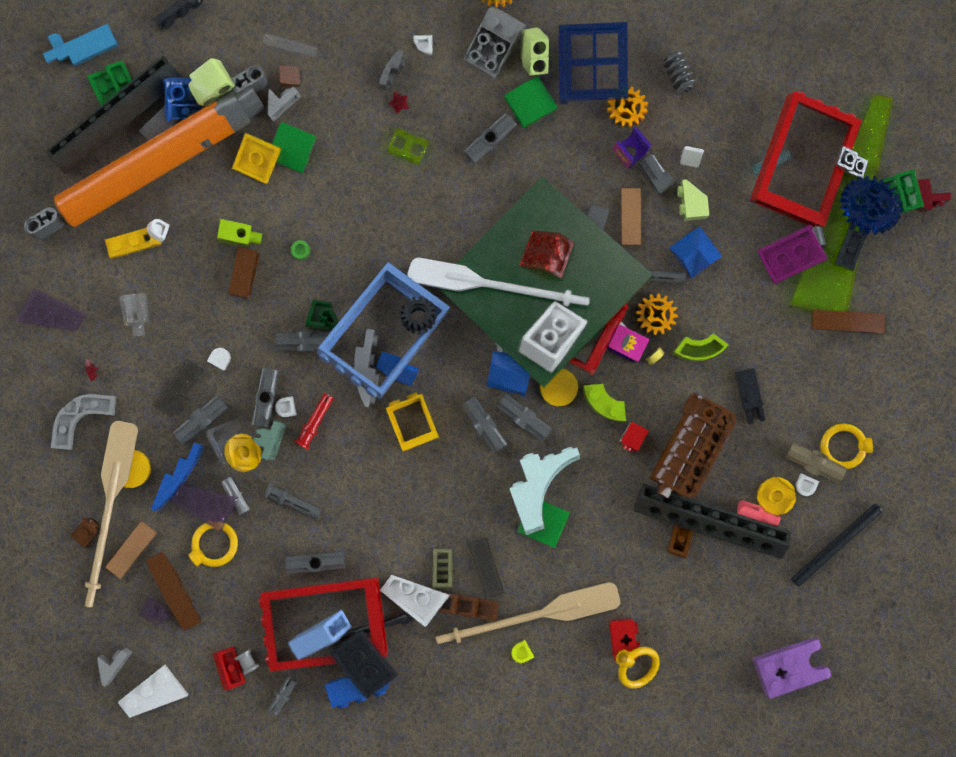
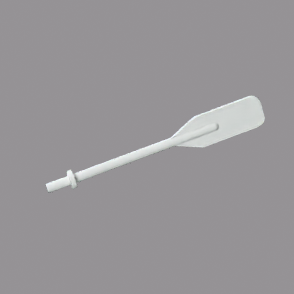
M424 258L412 260L407 274L409 278L420 285L458 292L478 287H488L563 301L564 306H569L570 303L586 306L589 304V298L571 295L570 290H566L564 294L487 280L466 266Z

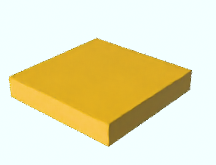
M245 133L232 169L267 184L281 148Z

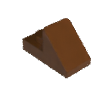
M674 525L666 551L686 559L693 531Z

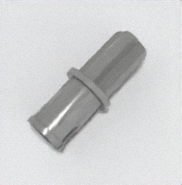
M228 477L223 480L222 485L230 497L228 500L232 501L238 514L240 515L249 510L250 508L241 495L242 492H239L232 478Z

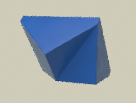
M700 226L669 248L691 279L722 257Z

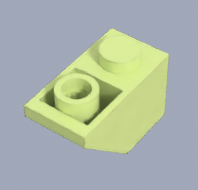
M682 180L680 186L677 187L678 197L682 199V204L679 205L680 216H683L684 221L707 219L709 216L708 197L688 180Z

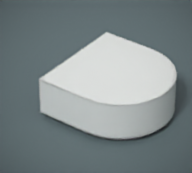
M154 219L147 225V231L152 238L163 242L170 225L160 219Z
M216 348L212 351L207 362L225 371L231 356L226 349Z
M293 396L281 398L277 401L275 410L278 415L282 417L297 415Z
M800 474L796 482V490L800 495L810 496L815 492L819 481Z

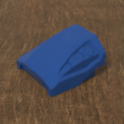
M167 78L163 80L165 84L166 121L186 119L204 108V106L197 103L190 91L188 84L192 81L191 78Z
M493 351L486 386L524 397L530 374L508 353Z

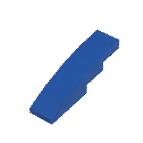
M194 443L188 459L179 458L174 473H165L151 510H160L181 488L197 464L205 445Z

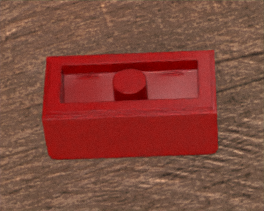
M234 646L212 653L224 690H230L246 683L240 663L235 660L237 654Z

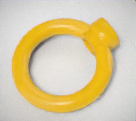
M842 423L830 427L824 433L820 448L821 452L830 460L847 469H851L863 461L866 453L873 452L872 438H865L862 431L856 426ZM840 431L850 432L858 439L859 452L854 459L847 462L834 459L828 449L830 438Z
M209 521L202 524L192 537V552L188 556L197 567L201 563L209 567H219L228 563L234 557L238 547L235 531L231 526L222 521ZM212 528L223 530L230 539L228 552L219 559L207 558L199 548L202 534Z
M639 647L630 653L622 650L616 657V662L620 665L618 671L619 680L627 688L634 689L646 685L654 678L659 668V656L650 647ZM649 655L652 664L647 674L638 680H629L626 676L627 668L634 665L636 657Z

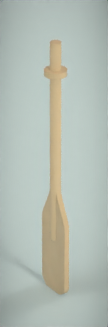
M115 421L110 427L101 471L106 503L90 582H85V587L88 588L85 602L86 607H93L96 589L101 588L98 578L114 499L129 479L138 435V428L133 423Z
M607 582L560 594L547 606L538 611L460 631L456 627L452 633L437 636V644L453 640L461 643L460 638L542 617L570 621L613 610L620 605L618 590L614 583Z

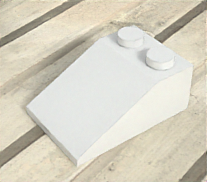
M554 301L522 338L519 352L552 372L575 342L587 321Z

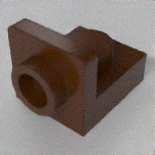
M82 518L80 525L70 535L84 548L100 532L99 523L93 518Z

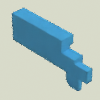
M105 24L65 44L59 34H52L48 38L54 49L43 55L47 63L57 59L62 62L70 58L72 63L77 66L119 45L109 25Z

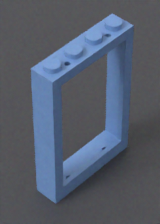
M388 262L318 347L317 354L323 362L332 364L338 373L350 377V381L353 384L365 388L368 395L381 399L443 320L450 307ZM386 282L411 301L412 297L418 300L419 296L422 297L423 301L425 298L429 302L431 301L435 307L436 323L431 330L427 328L428 332L424 333L423 331L385 381L378 387L331 353L330 350Z

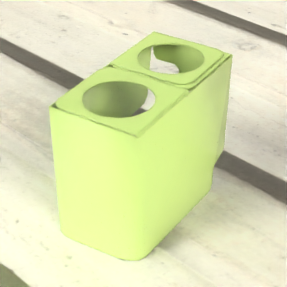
M539 28L524 29L521 32L520 57L523 67L529 75L548 73L549 38ZM537 42H539L541 51L539 55L533 51V47ZM537 60L544 61L545 69L541 72L533 70V64Z
M214 58L209 59L191 73L190 78L192 81L188 84L197 103L205 107L221 98L235 86L221 61Z

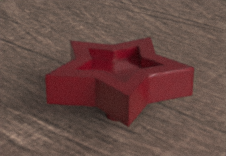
M395 91L393 100L388 104L392 105L396 114H398L402 109H409L406 103L408 95L401 96Z
M86 359L85 371L90 381H94L95 377H97L96 371L99 369L91 363L90 359Z

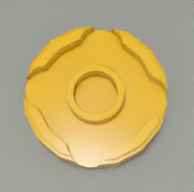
M562 369L544 388L540 385V392L544 400L550 405L557 407L565 406L576 397L578 382L571 372Z
M247 434L234 435L227 441L224 448L227 462L232 468L241 472L253 470L262 459L260 446Z
M134 450L129 479L124 485L126 488H135L143 485L151 474L149 458L138 450Z
M772 477L766 479L757 490L758 504L763 507L765 512L774 515L786 514L793 508L796 502L795 489L784 478Z

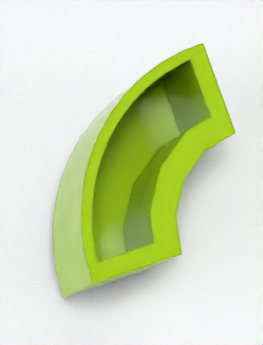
M714 333L703 340H692L685 337L671 354L685 361L700 362L718 355L727 348L728 344Z
M604 384L584 385L582 387L587 403L598 415L611 421H626L624 401H617L611 398L605 391Z

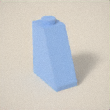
M340 610L298 634L288 643L299 660L335 642L351 628V625L343 611Z

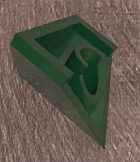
M313 300L305 326L308 329L331 332L339 323L331 307L332 302Z

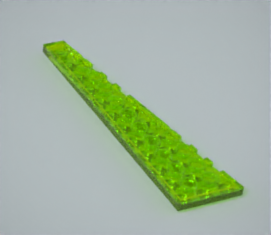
M874 94L852 148L853 151L858 153V156L868 160L863 179H857L845 172L843 173L825 227H823L826 247L823 250L828 259L802 272L789 306L810 311H848L859 258L852 272L836 266L834 263L851 217L855 215L860 220H868L893 103L892 97ZM856 226L855 230L861 232V228Z

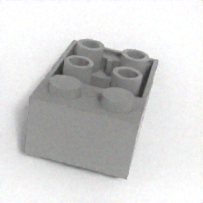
M495 6L489 8L463 59L496 78L520 39L521 32L525 29L526 25Z

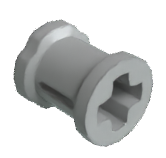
M250 649L235 658L242 666L244 675L259 667V664H256L251 656Z

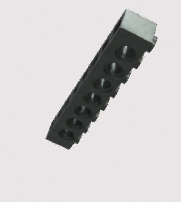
M644 483L636 496L633 511L778 559H782L790 547L791 531L672 492L666 498L658 493L659 488Z

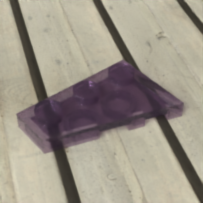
M33 288L16 322L78 331L86 314Z
M182 484L179 486L172 502L214 529L221 531L239 497Z

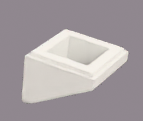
M689 146L684 147L680 164L698 167L704 150Z

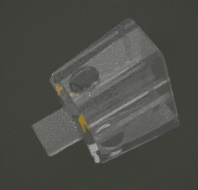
M147 292L119 296L124 325L132 326L133 337L145 335L144 324L150 323Z

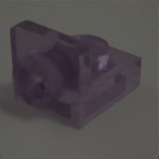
M148 597L139 616L154 622L155 626H159L167 621L170 614L167 612L169 606Z

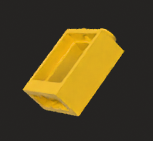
M417 392L406 396L407 400L400 402L398 399L390 402V407L386 408L403 452L439 438L423 395H418ZM420 401L431 432L405 442L394 411Z

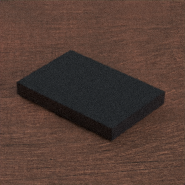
M362 629L330 652V655L366 699L398 675Z

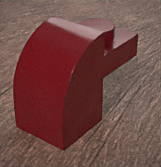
M930 179L917 180L924 207L915 210L928 212L933 207L945 206V203L951 200V192L931 194Z

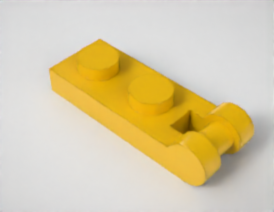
M147 227L105 239L111 259L159 246L161 242L151 236L150 240L146 242L145 236L149 235Z

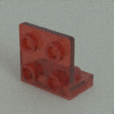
M533 230L520 266L545 270L556 278H562L574 242L561 233Z

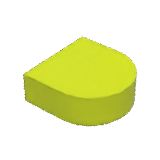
M526 640L517 643L512 648V658L518 663H525L534 658Z

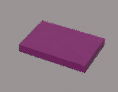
M811 224L757 250L774 284L828 259Z

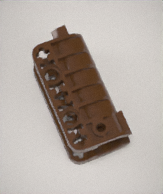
M696 393L690 394L681 411L683 415L649 477L658 483V493L666 498L669 497L671 491L688 498L695 497L699 493L736 423L734 413ZM713 433H716L718 436V440L716 442H714L712 439ZM704 450L707 451L706 454L709 455L708 458H705L706 455L703 453ZM696 466L700 470L697 477L694 475V468ZM686 485H689L688 488L691 489L690 492H687V489L685 488Z

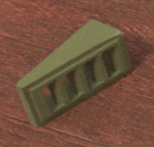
M433 549L432 587L434 590H453V549ZM437 555L448 556V559H437ZM437 563L448 564V567H437ZM437 571L448 572V575H437ZM437 579L448 580V583H437Z

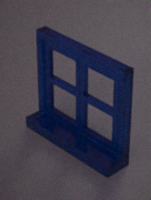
M628 23L559 25L560 104H568V101L628 99ZM618 33V57L597 58L596 34ZM571 35H593V58L572 59ZM618 65L617 89H597V66ZM593 66V89L572 90V67Z

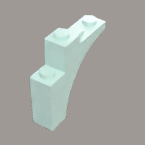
M566 448L560 454L545 456L544 460H540L539 455H534L533 453L523 456V459L520 460L527 482H516L509 489L526 535L545 529L542 520V505L547 488L563 468L580 459L578 448Z

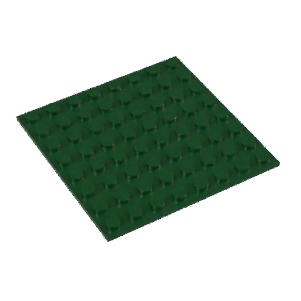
M541 177L465 254L457 265L466 266L487 280L564 294L566 290H570L571 295L589 298L588 306L575 303L564 306L563 301L488 287H478L459 292L439 289L544 388L652 278L653 274L544 177ZM556 301L586 320L587 324L561 362L550 372L520 353L519 349L522 338L553 302Z

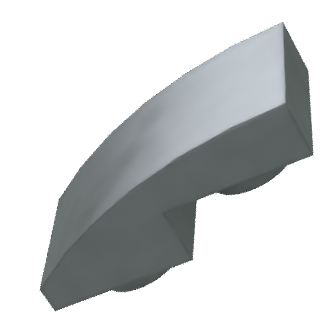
M398 50L387 63L379 81L380 89L388 90V86H392L394 74L392 73L399 74L400 69H404L406 58H404L403 51Z
M164 106L139 132L147 140H150L172 127L178 120L166 121Z
M841 146L835 165L845 173L857 179H863L868 160L858 156L857 152Z

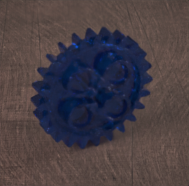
M868 175L864 179L858 177L857 180L853 179L850 184H847L841 193L842 197L839 202L843 204L840 206V209L845 210L842 216H848L849 218L846 222L852 221V228L858 226L859 232L866 229L867 235L871 231L874 235H877L879 231L881 234H884L886 230L890 231L902 216L900 213L903 211V208L900 205L903 202L897 200L900 194H894L896 188L890 189V183L884 185L883 179L878 182L876 176L871 180Z

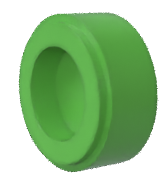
M298 240L292 244L291 254L298 260H304L310 254V247L305 241Z

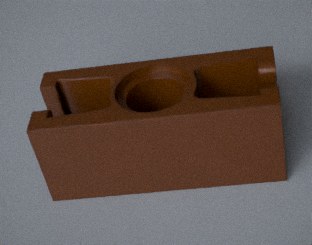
M238 247L228 292L231 296L245 299L251 298L260 255L257 250Z

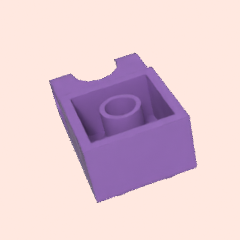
M810 638L752 658L764 693L768 698L771 699L831 677L829 668L825 666L811 667L809 664L810 655L821 647L818 638ZM779 668L783 670L781 675L776 674Z

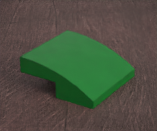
M123 60L107 65L105 70L87 76V80L100 106L132 81Z
M538 76L504 96L523 129L536 123L540 118L556 111L558 108Z
M281 122L272 145L281 148L276 163L303 174L310 158V152L317 139L316 136Z
M915 169L876 181L886 218L924 207Z
M543 501L542 520L545 529L526 535L521 522L517 532L556 548L570 512Z

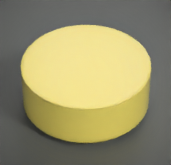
M659 347L645 360L649 365H652L664 355V351Z

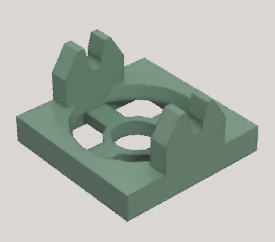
M274 421L271 430L264 428L256 430V433L260 434L261 438H253L257 445L265 447L261 458L275 460L287 426L285 423Z

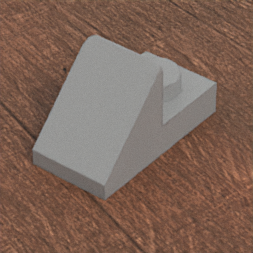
M294 87L288 88L281 94L279 99L269 89L268 116L273 122L301 97L299 92Z
M128 648L121 651L118 650L112 657L113 662L104 655L98 656L101 684L104 687L109 685L132 654L131 650Z

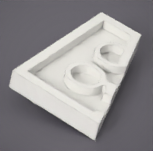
M394 575L390 576L380 590L425 627L449 597L445 593Z
M164 665L118 703L130 718L187 697L189 694L168 667Z

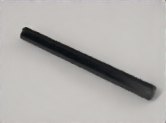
M873 504L797 572L791 578L792 582L798 587L801 586L882 513L880 506Z

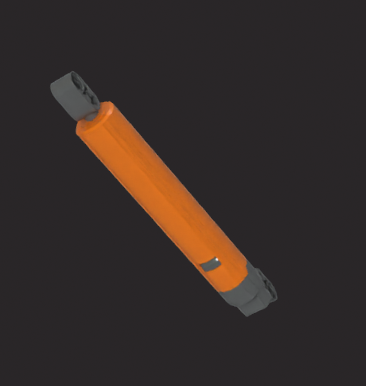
M252 66L232 78L235 86L230 93L54 196L57 210L46 208L30 217L24 223L25 231L33 238L42 240L61 229L65 221L70 226L76 227L250 124L251 117L265 110L256 94L268 84V78L263 69L259 66Z

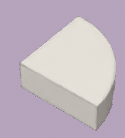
M413 36L414 43L418 47L417 49L420 52L422 51L423 54L432 56V36Z

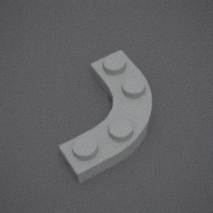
M87 394L72 399L71 402L59 411L55 419L51 448L72 450L74 430L78 421L88 414L115 415L116 396Z

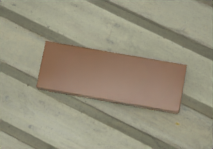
M622 188L621 246H640L641 188Z
M141 521L105 568L119 579H122L158 532L144 521Z

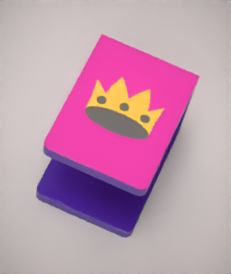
M634 127L628 138L621 143L619 140L615 143L613 151L629 168L648 153L651 144L638 128ZM633 146L636 150L635 155L631 156L625 148Z
M619 325L607 350L633 363H637L650 339Z

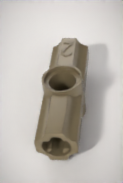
M795 442L791 444L786 454L787 459L804 466V469L809 473L817 476L822 475L838 484L842 481L847 470L846 467L830 460L824 453L817 450L811 451Z

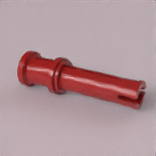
M323 393L307 424L302 425L300 435L293 442L309 450L311 440L318 434L316 429L335 398Z

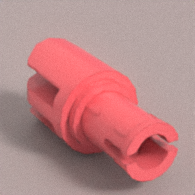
M744 500L739 501L737 504V514L778 527L780 516L765 512L762 506Z

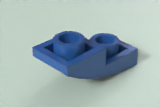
M382 352L376 368L389 375L399 363L401 357ZM407 365L396 380L411 386L418 374V368Z

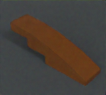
M812 310L811 330L884 334L885 314Z
M164 551L146 559V563L162 595L182 629L185 631L200 623L201 617L192 605V600L183 587L181 578Z
M439 591L449 595V597L438 612L490 621L497 620L498 601Z

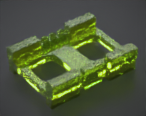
M397 127L387 153L397 157L399 155L403 159H409L411 163L420 165L430 141L419 136L417 138L415 135L408 134L407 131ZM397 136L406 139L402 149L393 146ZM414 143L424 147L420 156L410 153Z

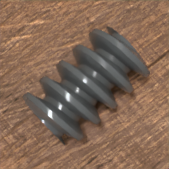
M684 51L671 54L663 60L665 61L663 67L668 68L666 73L671 75L669 80L674 82L672 87L677 89L675 91L676 95L685 94L696 88L692 84L697 80L689 78L693 75V72H686L690 65H683L687 58H680Z

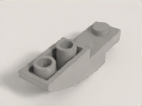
M367 329L364 347H356L354 368L369 381L378 385L379 374H376V369L370 368V365H374L375 354H372L373 346H377L378 335H375V330ZM357 386L365 407L370 408L371 404H375L376 397H371L367 394L365 388Z

